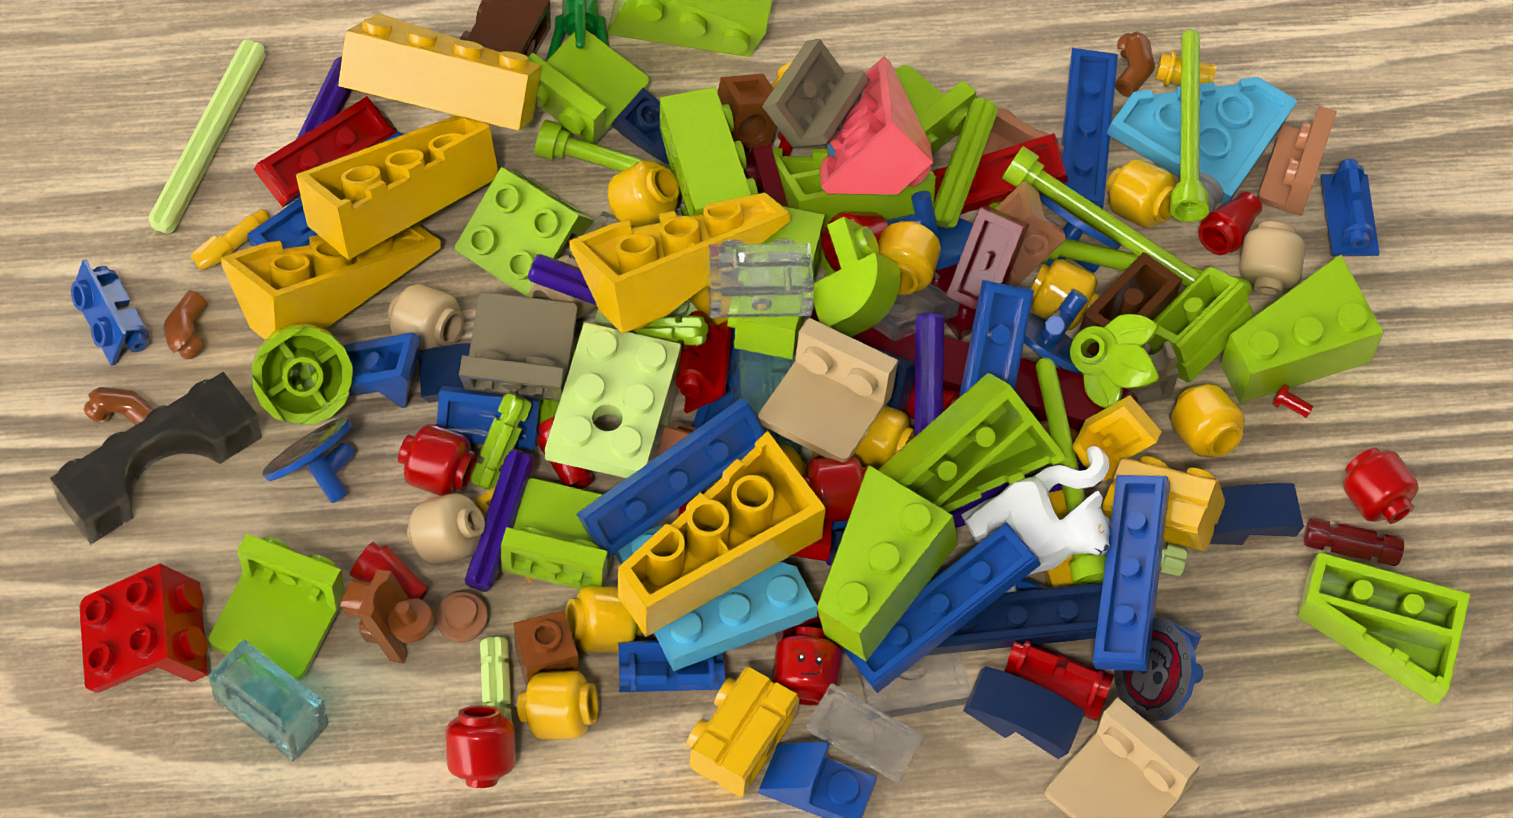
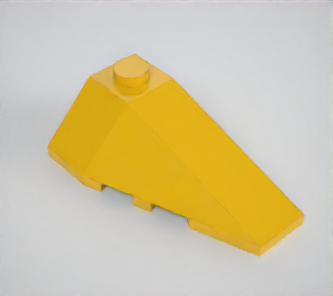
M760 193L707 204L703 214L676 217L675 211L659 214V223L631 228L630 220L612 223L569 240L570 249L599 311L623 334L631 330L642 329L648 323L670 314L791 222L790 213L767 193Z
M415 223L350 260L345 258L319 235L309 236V245L283 249L281 241L262 243L223 256L221 261L250 328L263 339H266L273 331L290 324H311L325 330L441 249L440 240Z

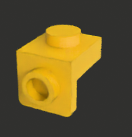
M1129 395L1086 419L1072 447L1082 464L1087 468L1090 466L1087 448L1096 446L1104 450L1109 458V470L1101 481L1105 482L1112 478L1121 458H1129L1157 443L1162 431L1132 396Z

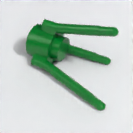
M598 0L562 1V14L555 17V29L546 61L561 46L564 33L566 32L569 36L575 32L576 47L578 49H582L585 46L586 30L591 34L595 33L599 40L609 46L606 34V19L599 15Z

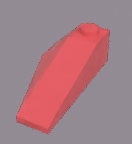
M885 56L865 72L869 81L859 94V101L849 109L843 119V125L829 143L835 149L834 156L829 155L823 159L820 167L821 187L828 194L897 195L908 185L910 187L918 185L931 170V164H933L931 144L891 62Z

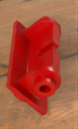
M693 311L689 316H702L705 323L708 324L709 332L706 334V342L702 345H684V340H682V345L687 349L681 352L679 373L676 377V385L680 389L681 394L685 396L684 412L686 414L706 404L715 402L724 396L726 392L732 327H727L728 320L716 326L708 319L707 314L702 311Z
M1026 640L1025 645L1014 642L1004 672L1035 683L1083 709L1085 711L1084 717L1094 721L1098 720L1114 675L1038 645H1031L1032 642Z

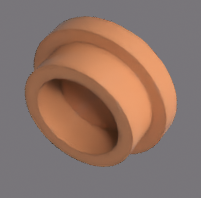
M456 592L446 596L439 603L435 613L436 625L440 633L447 639L458 643H465L475 639L484 631L487 625L488 616L484 602L476 595L468 592Z

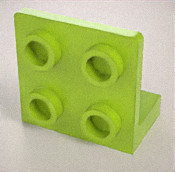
M501 166L457 241L455 251L529 297L531 281L528 279V272L534 257L537 254H543L557 259L572 233L581 236L590 233L597 221L522 173Z
M535 478L528 479L514 527H506L501 543L502 571L579 590L584 586H604L612 556L607 558L608 551L599 549L591 541L576 515L601 497L602 494Z

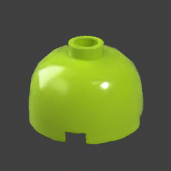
M290 324L273 331L258 347L252 362V386L260 405L275 419L283 422L301 423L302 425H315L331 418L346 403L349 396L353 366L344 345L329 331L311 324Z

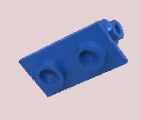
M1356 159L1342 160L1335 174H1321L1320 176L1331 255L1379 256L1380 252L1368 174L1364 173V168L1358 165Z
M87 259L82 260L76 280L71 286L72 301L75 307L83 312L91 327V335L95 345L102 348L111 366L116 365L121 350L129 348L131 352H139L148 346L147 338L149 332L135 307L117 310V308L128 306L130 298L116 271L109 270L107 266H99L92 269Z
M658 641L618 642L619 692L720 690L725 682L723 653L673 671Z

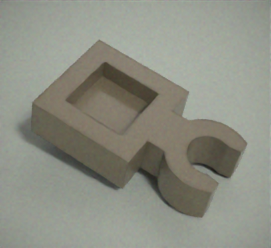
M1170 341L1164 342L1159 352L1149 355L1159 373L1158 382L1141 388L1129 389L1138 398V405L1171 398L1179 372L1176 367L1178 359Z

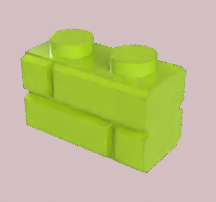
M1212 266L1207 267L1195 279L1193 284H1190L1152 320L1159 328L1154 337L1148 342L1151 346V353L1159 352L1162 349L1163 343L1170 341L1178 359L1176 364L1179 372L1178 378L1187 383L1191 382L1225 349L1230 334L1254 317L1251 305L1247 302L1249 299L1245 285L1240 280Z

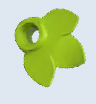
M1125 314L1116 317L1104 328L1090 326L1081 330L1074 337L1070 346V358L1075 368L1083 373L1085 392L1092 402L1107 408L1120 401L1122 388H1141L1158 382L1159 373L1147 351L1142 348L1154 337L1159 328L1154 321L1141 315ZM1098 342V354L1088 358L1086 354L1087 348L1091 343Z

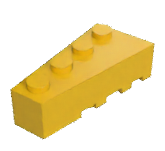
M378 13L364 19L363 22L346 31L338 86L519 131L533 121L542 65L529 62L526 55L517 52H498L475 42L461 40Z
M455 115L298 173L296 177L307 226L345 258L350 260L492 182L498 173L490 126L485 122Z
M767 431L755 442V448L742 460L736 459L723 471L722 478L706 493L702 494L700 492L686 505V511L671 525L665 524L618 567V598L647 637L820 540L823 534L826 508Z

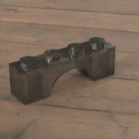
M224 371L212 379L199 381L186 395L168 406L162 405L155 408L142 422L125 432H117L103 442L101 447L83 458H76L64 464L57 474L50 477L57 500L91 545L134 518L132 509L133 490L140 476L152 464L177 454L201 455L221 464L262 438L258 415Z

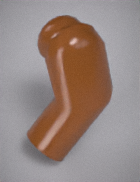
M1138 31L1132 34H1123L1117 44V49L1122 50L1120 55L1128 58L1129 66L1115 81L1117 91L1125 97H1130L1133 92H1137L1155 69L1150 40Z
M188 290L164 323V333L169 349L173 353L179 352L181 357L187 360L193 359L204 346L203 339L194 333L193 323L208 306L204 297L193 290Z
M98 387L89 393L90 400L84 405L85 414L93 421L106 422L111 412L123 414L146 434L156 429L162 420V415L135 391L128 389Z

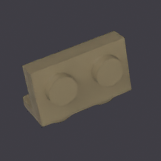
M821 39L808 40L762 107L793 148L814 145L822 146L836 136L838 126L849 109L859 101V94L869 81V78L864 71L844 73Z

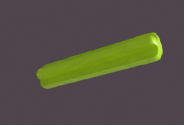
M977 97L971 102L933 204L938 227L953 229L957 225L998 113L995 102L990 99Z

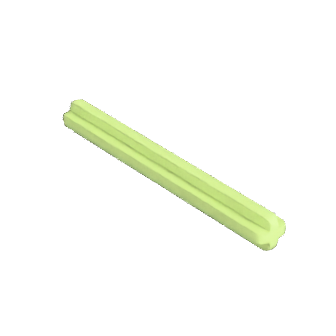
M245 39L237 49L149 215L150 226L155 231L170 234L178 225L266 57L264 46L261 43Z

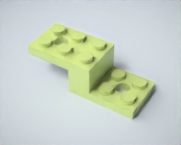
M687 300L672 311L669 316H680V321H682L683 316H689L691 312L698 310ZM598 308L594 324L585 322L583 324L545 447V460L628 478L650 462L660 425H668L679 389L676 385V377L679 373L681 352L687 348L679 343L630 332L622 334L619 330L615 329L616 327ZM602 415H613L621 421V425L612 431H602L593 423Z

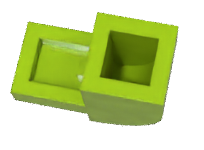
M842 217L827 225L841 269L809 285L808 288L819 322L842 334L853 337L876 325L889 313L899 292L900 270L897 262L878 254L879 246L877 240L868 227Z

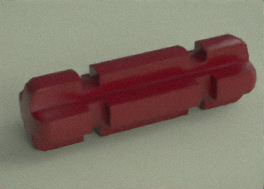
M1310 518L1304 531V545L1307 547L1324 550V546L1331 547L1330 552L1371 561L1372 556L1378 557L1377 562L1386 565H1399L1404 553V539L1384 533L1383 538L1377 537L1376 531L1337 523L1335 528L1330 526V521Z

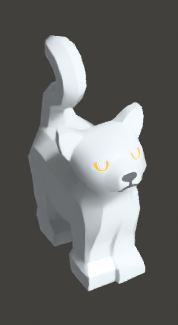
M1096 446L1087 448L1090 466L1086 470L1079 471L1063 465L1046 468L1035 476L1009 484L996 497L987 499L961 514L975 543L979 544L1007 522L1035 554L1041 564L1029 575L1054 569L1073 554L1091 553L1098 556L1104 555L1110 546L1109 526L1111 520L1104 516L1100 508L1103 500L1100 492L1096 491L1063 520L1057 518L1049 498V491L1054 485L1059 483L1075 489L1094 487L1101 482L1109 470V458L1104 450ZM1016 585L1009 589L1006 593L1016 592Z

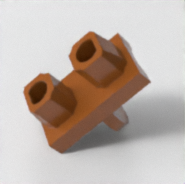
M377 569L371 583L352 579L340 605L346 615L361 619L359 633L366 642L378 644L390 661L403 664L407 657L406 643H413L424 639L433 628L435 620L433 611L425 601L418 598L409 599L393 573Z

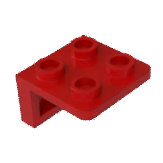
M159 563L85 596L80 602L79 610L84 684L86 689L100 693L156 668H160L190 682L208 676L206 656L208 643L204 633L202 611L204 598L200 582Z

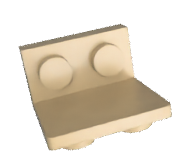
M808 318L799 330L795 362L759 412L758 421L761 426L826 458L847 462L892 397L898 360Z
M1116 698L1104 711L1097 733L1046 787L1045 796L1071 818H1165L1190 790L1201 764L1119 698Z

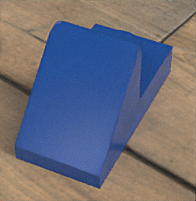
M412 332L344 345L353 366L349 396L379 392L399 407L406 408L418 369L420 337Z
M824 741L777 744L758 794L822 818H863L874 790L877 776L828 759L830 744Z

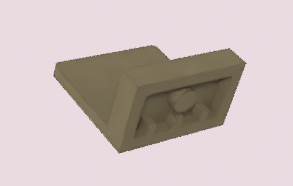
M481 292L478 295L469 356L462 355L459 376L465 390L503 395L514 393L527 398L560 401L569 373L578 311L576 304Z

